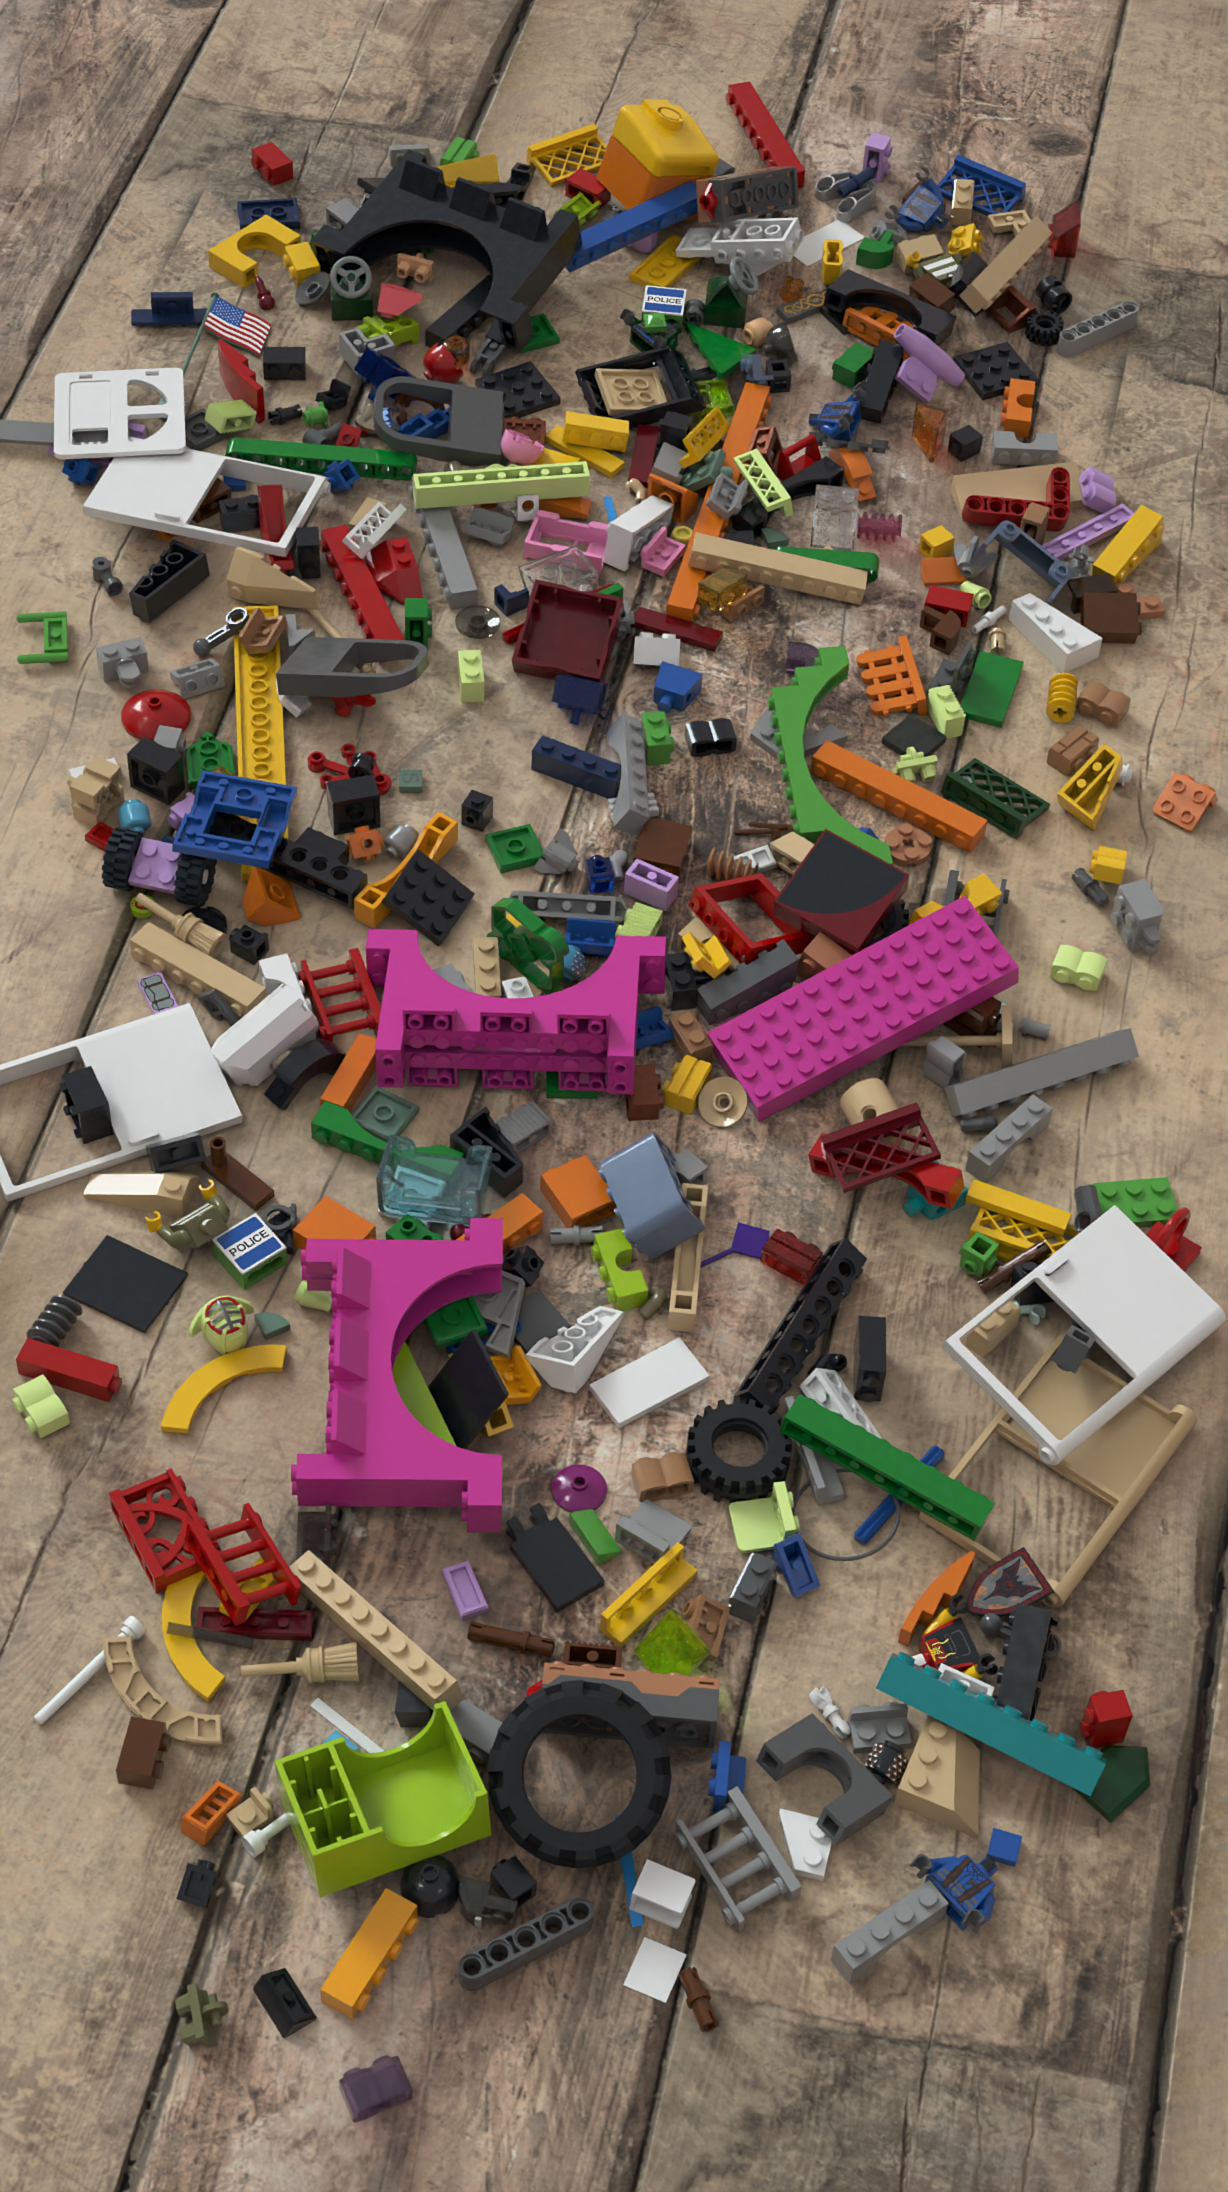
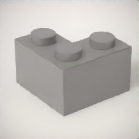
M358 327L339 333V352L358 377L396 365L395 344L386 333L369 339L363 335Z

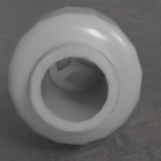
M408 824L395 825L384 838V845L387 848L385 850L386 853L393 859L398 857L405 859L418 839V832Z

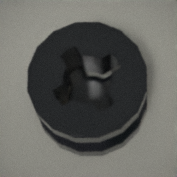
M365 753L355 754L348 769L349 777L355 778L371 775V771L375 766L374 759Z

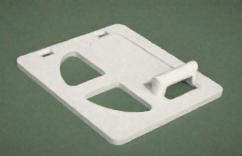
M155 368L60 373L55 376L54 456L57 459L179 454L186 450L184 377L182 369ZM138 384L149 387L162 395L167 403L164 405L128 406V386ZM167 418L164 426L154 435L137 442L128 440L129 420ZM108 431L107 441L75 443L72 436L73 432Z

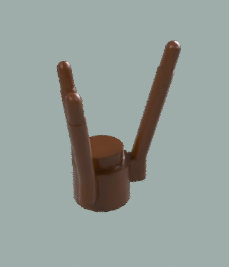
M749 822L750 827L767 829L734 830V834H771L773 842L792 832L793 827L790 824Z

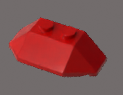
M407 537L385 540L373 547L364 556L367 567L381 592L396 599L401 605L405 604V598H423L418 566Z

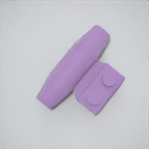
M902 324L897 328L894 338L911 357L903 361L895 379L924 403L929 402L938 385L937 378L953 387L958 386L965 377L964 372L950 355L926 335L906 324Z

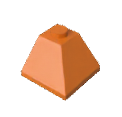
M649 474L647 498L653 495L674 504L671 520L684 525L697 511L698 494L657 475Z
M254 866L242 899L246 918L264 927L299 920L302 916L291 883Z

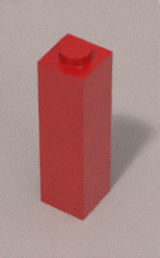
M31 1338L26 1339L16 1358L20 1375L33 1379L44 1375L52 1385L109 1402L113 1393H118L121 1387L122 1378L119 1377L117 1365Z

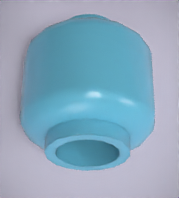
M127 800L119 808L120 828L138 831L143 834L145 833L144 831L150 828L149 808L141 800Z

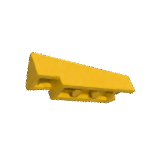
M496 154L437 167L442 170L445 185L449 187H455L458 177L471 180L476 184L500 183Z

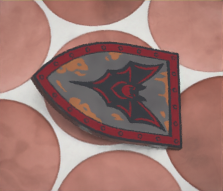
M1023 1547L994 1563L978 1577L968 1596L967 1603L970 1605L968 1613L984 1616L988 1613H994L1000 1617L1010 1615L1012 1609L1016 1610L1017 1603L1031 1606L1054 1593V1590Z

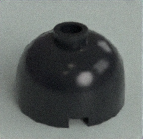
M440 1855L406 1866L400 1881L401 1896L417 1905V1916L434 1918L435 1915L443 1912L446 1914L458 1902L460 1895L458 1871L452 1862Z

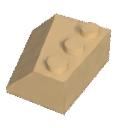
M928 1715L898 1787L894 1804L978 1838L980 1750L963 1732Z

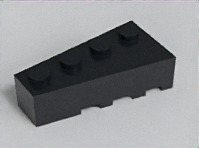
M173 539L169 543L170 548L160 554L158 563L151 565L149 574L143 576L130 591L129 597L133 615L151 622L209 577L210 573L205 553Z

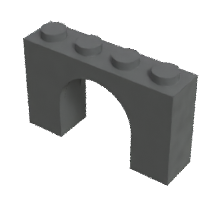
M813 1713L765 1742L756 1759V1762L775 1782L793 1770L807 1765L821 1767L832 1773L839 1780L844 1794L824 1807L816 1823L835 1845H838L883 1815L893 1797L887 1788L856 1759L846 1746Z

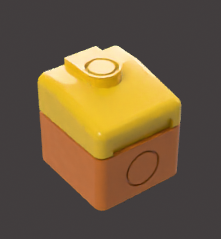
M643 99L641 105H624L620 109L612 131L613 135L610 137L596 179L629 210L689 181L696 185V180L713 177L719 162V155L694 118L680 105H672L667 99ZM698 213L684 220H697Z

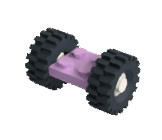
M116 827L112 831L108 839V845L105 847L106 853L103 855L102 879L106 887L130 892L134 889V886L174 894L175 900L179 903L198 907L205 905L209 898V893L212 891L211 886L214 884L216 859L172 852L173 844L143 837V833L120 827Z

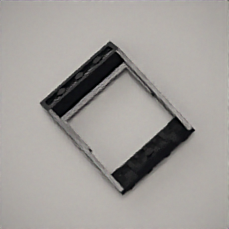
M669 345L580 368L575 371L578 385L582 388L583 397L589 406V412L595 416L629 421V430L637 428L638 424L649 425L659 422L660 419H664L667 411L687 415L706 408L684 355ZM658 366L673 401L616 416H609L595 378L596 368L644 370Z

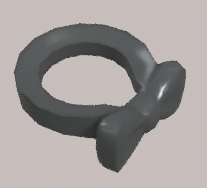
M291 1204V1208L284 1205L270 1206L263 1212L261 1218L273 1233H281L288 1229L293 1231L297 1220L296 1204ZM276 1211L283 1212L291 1217L289 1221L277 1226L270 1224L267 1218Z

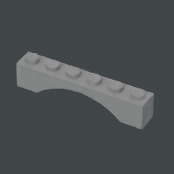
M623 713L608 730L609 746L618 752L621 761V781L613 808L614 827L634 836L650 818L643 722L636 717Z

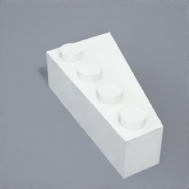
M651 495L614 521H611L606 530L608 536L602 562L625 572L629 568V561L635 562L639 557L638 552L651 541L655 532L658 533L663 526L667 528L670 525L674 504Z

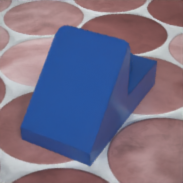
M797 1533L774 1544V1561L778 1563L777 1569L783 1571L793 1597L800 1596L820 1586L801 1533Z

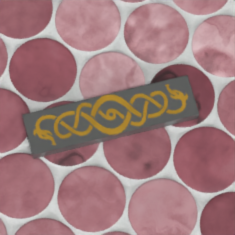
M827 288L777 307L776 314L787 324L820 312Z

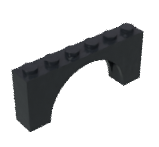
M849 269L827 287L823 306L839 313L850 307H876L893 312L911 323L915 330L926 335L938 346L952 334L956 316Z

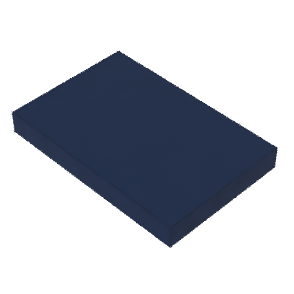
M297 198L237 202L240 230L264 215L270 216L289 229H300Z

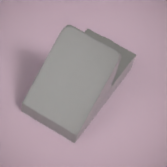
M286 614L289 657L306 637H315L314 629H301V624L296 623L295 614Z

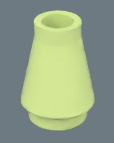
M965 581L960 587V591L974 594L972 605L975 608L984 609L990 604L992 596L988 589L973 584L970 581Z
M304 1280L301 1282L294 1300L298 1301L301 1306L330 1313L332 1310L331 1296L325 1291H307V1282Z

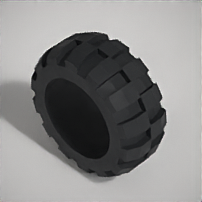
M584 1680L563 1681L560 1684L541 1688L524 1698V1701L508 1714L498 1729L492 1749H490L487 1768L489 1795L494 1811L505 1828L504 1830L520 1847L536 1858L556 1866L575 1869L598 1867L617 1861L635 1850L650 1836L662 1817L669 1798L672 1778L670 1754L667 1744L653 1716L639 1701H635L622 1690L605 1683L600 1684ZM570 1718H590L612 1727L627 1742L636 1765V1786L628 1806L613 1822L600 1829L588 1832L565 1831L547 1823L533 1809L524 1787V1764L532 1744L548 1727Z

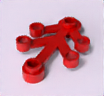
M344 744L341 747V755L346 759L349 767L355 755V746ZM315 751L308 757V769L311 772L320 773L327 769L342 774L336 777L330 774L322 775L320 777L322 789L327 790L326 781L332 782L350 778L348 775L349 767L327 760L323 753ZM373 751L364 752L375 761L371 775H374L379 794L384 795L388 793L392 786L391 778L386 774L380 773L376 764V754Z

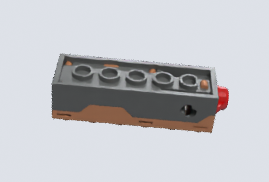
M797 166L766 167L696 180L699 222H727L798 208Z
M564 1662L544 1663L543 1679L527 1689L528 1697L541 1688L560 1684L563 1681L584 1680L586 1682L605 1683L622 1690L635 1701H639L653 1716L655 1723L662 1735H664L666 1744L711 1749L714 1747L720 1679H713L707 1675L692 1677L675 1672L660 1674L650 1670L628 1671L620 1667L607 1669L596 1668L590 1664L575 1666L567 1665ZM590 1718L562 1720L542 1732L624 1740L612 1727Z

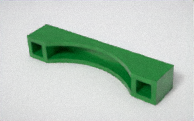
M324 1101L311 1122L312 1139L319 1143L328 1144L345 1153L360 1156L366 1161H373L390 1170H396L400 1166L444 1181L447 1185L445 1189L449 1191L453 1189L464 1170V1153L441 1144L430 1147H407L385 1142L364 1130L353 1119L348 1109Z

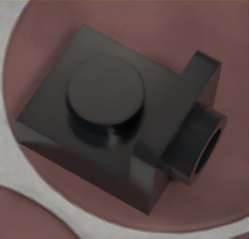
M198 1859L197 1863H188L177 1899L208 1908L216 1879L220 1878L222 1871L214 1869L215 1863L203 1859Z

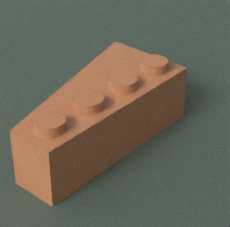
M820 931L803 951L798 961L797 975L807 980L852 955Z

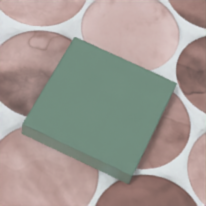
M376 1085L355 1110L352 1117L372 1136L394 1144L419 1113V1106Z

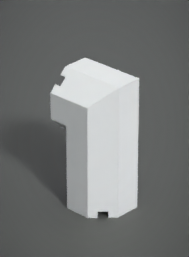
M281 984L218 1037L210 1052L224 1074L237 1087L243 1086L242 1084L258 1086L273 1073L272 1063L319 1024L311 1010L306 1009L302 999L288 985Z

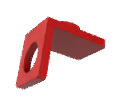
M343 423L335 446L357 447L361 435L368 437L369 434L363 429Z

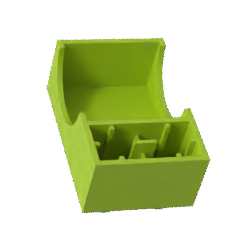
M446 1701L434 1704L432 1717L425 1728L414 1738L396 1748L376 1753H363L351 1749L346 1744L344 1737H340L274 1761L281 1803L320 1898L491 1836L488 1793Z

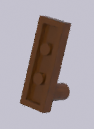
M217 1136L211 1139V1154L206 1160L201 1161L202 1169L254 1211H257L275 1196L274 1190L226 1152V1141L224 1138Z

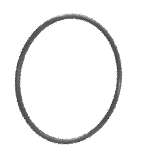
M845 1468L836 1469L837 1473L850 1472ZM810 1481L803 1485L793 1500L794 1507L791 1508L793 1516H795V1507L799 1497L810 1486ZM891 1495L896 1507L894 1527L886 1540L875 1549L857 1556L836 1557L819 1552L804 1541L806 1548L820 1557L835 1561H853L873 1555L885 1547L897 1531L900 1522L898 1499Z

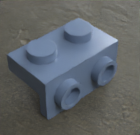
M761 354L742 355L740 371L743 372V380H749L750 383L768 384V380H774V375H762Z

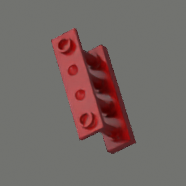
M359 949L349 950V960L345 964L310 971L306 960H302L298 978L302 980L303 985L306 987L320 1025L318 1027L320 1039L333 1041V1036L365 1028L373 1029L377 1038L381 1006ZM346 973L349 975L353 974L354 979H352V982L322 989H316L314 984L315 980ZM353 991L360 993L361 997H359V1000L323 1008L320 1000ZM361 1009L362 1011H367L368 1014L364 1019L330 1026L327 1017Z
M249 1503L243 1506L241 1520L209 1531L203 1528L198 1519L188 1522L184 1541L235 1626L246 1622L250 1605L284 1594L291 1606L297 1605L299 1593L302 1589L300 1579L297 1575H293L262 1525L259 1513L254 1512ZM242 1531H246L252 1541L222 1552L216 1550L212 1541ZM255 1552H259L265 1562L235 1573L229 1571L225 1562ZM268 1573H272L278 1583L249 1594L242 1592L238 1586L239 1583Z

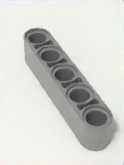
M1125 301L1061 331L1057 353L1062 357H1072L1134 328L1137 322L1139 305L1133 301Z

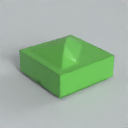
M664 313L643 314L646 333L666 332L667 326Z

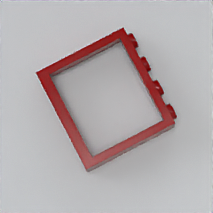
M762 873L697 886L694 888L688 904L691 910L719 938L720 942L740 964L744 962L748 965L758 959L757 954L765 949L767 952L777 948L776 943L783 939L795 955L802 954L816 937L802 932L773 915L774 901L780 892ZM750 896L785 935L752 942L717 903Z

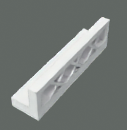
M378 502L345 536L342 542L362 559L407 509L399 504L391 513ZM378 512L382 514L385 518L379 517ZM370 521L375 522L376 527L371 526ZM361 530L366 531L368 536L363 535ZM352 539L358 540L360 546H358Z
M816 1368L802 1382L800 1388L807 1398L815 1400L819 1405L840 1414L842 1418L855 1425L862 1426L867 1432L882 1439L835 1370Z

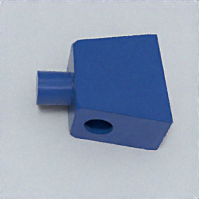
M662 661L654 686L653 701L658 704V710L665 711V713H669L671 709L684 711L701 692L703 674Z

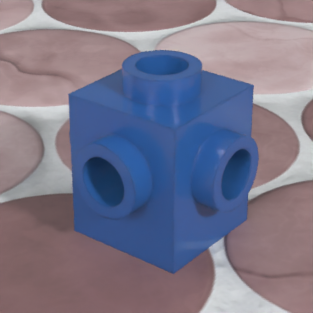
M91 458L66 459L62 473L68 475V480L77 485L84 483L93 486L102 466L92 462Z
M349 459L340 463L337 460L326 466L327 471L321 475L327 477L328 482H331L332 493L340 490L342 493L348 491L353 487L352 483L360 478Z

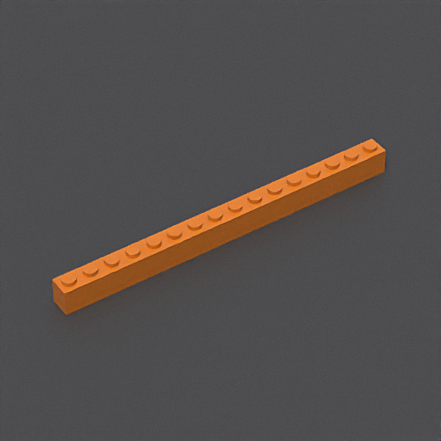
M745 382L722 447L726 454L722 466L733 468L732 481L738 485L745 478L735 465L733 458L747 453L755 428H762L764 425L762 421L766 422L767 408H771L773 396L769 395L770 386ZM745 461V462L742 463V464L750 465V463H749L748 461ZM714 483L709 484L667 602L666 615L693 622L695 617H699L701 609L699 603L704 602L706 594L704 589L709 588L711 575L709 574L714 573L688 566L695 532L724 538L726 536L724 531L729 530L731 518L725 520L706 506L711 493V487Z

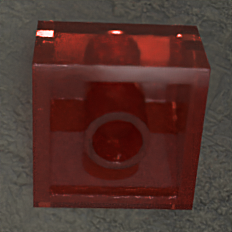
M1074 201L1053 215L1052 224L1048 223V228L1052 232L1048 238L1050 242L1047 244V248H1051V257L1075 258L1081 227L1080 201Z

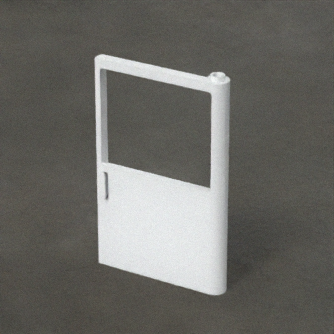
M189 1003L0 1065V1085L82 1059L85 1067L92 1066L108 1100L112 1128L121 1146V1151L18 1186L12 1184L0 1155V1187L7 1202L147 1155L145 1145L194 1132L204 1136L242 1123V1114L217 1061L210 1052L211 1047Z

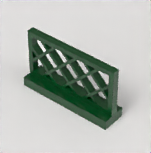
M976 758L957 772L950 771L946 774L941 790L942 794L976 815L988 820L989 823L1015 839L1022 835L1025 827L1040 817L1050 807V803ZM976 768L983 773H974L972 769ZM961 776H969L971 778V782L967 781ZM975 780H985L986 784L975 783ZM991 781H997L1001 783V785L991 784ZM994 791L1004 792V795H994ZM1009 792H1015L1020 796H1010ZM1013 803H1022L1023 807L1013 806ZM1028 804H1035L1039 808L1029 807Z

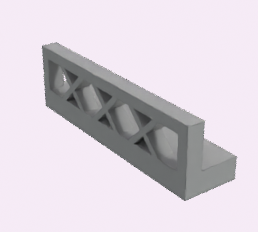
M793 1396L785 1398V1415L794 1403ZM795 1441L817 1505L844 1499V1491L833 1461Z

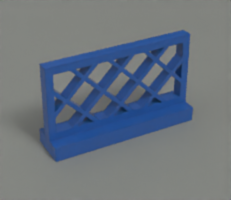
M959 154L954 159L952 168L938 183L942 196L953 201L954 182L956 180L952 177L954 174L962 177L957 179L973 180L974 183L979 184L974 186V191L982 190L983 194L974 196L972 210L986 216L998 214L993 209L1000 207L1003 208L1002 213L1010 212L1018 201L1022 202L1024 200L1026 192L1025 182ZM951 185L953 188V190L948 191L942 189L943 187ZM986 189H990L995 192L987 194ZM1003 196H1007L1012 199L1004 201ZM999 197L1000 202L990 203L989 199ZM986 200L987 203L985 205L976 204V201Z

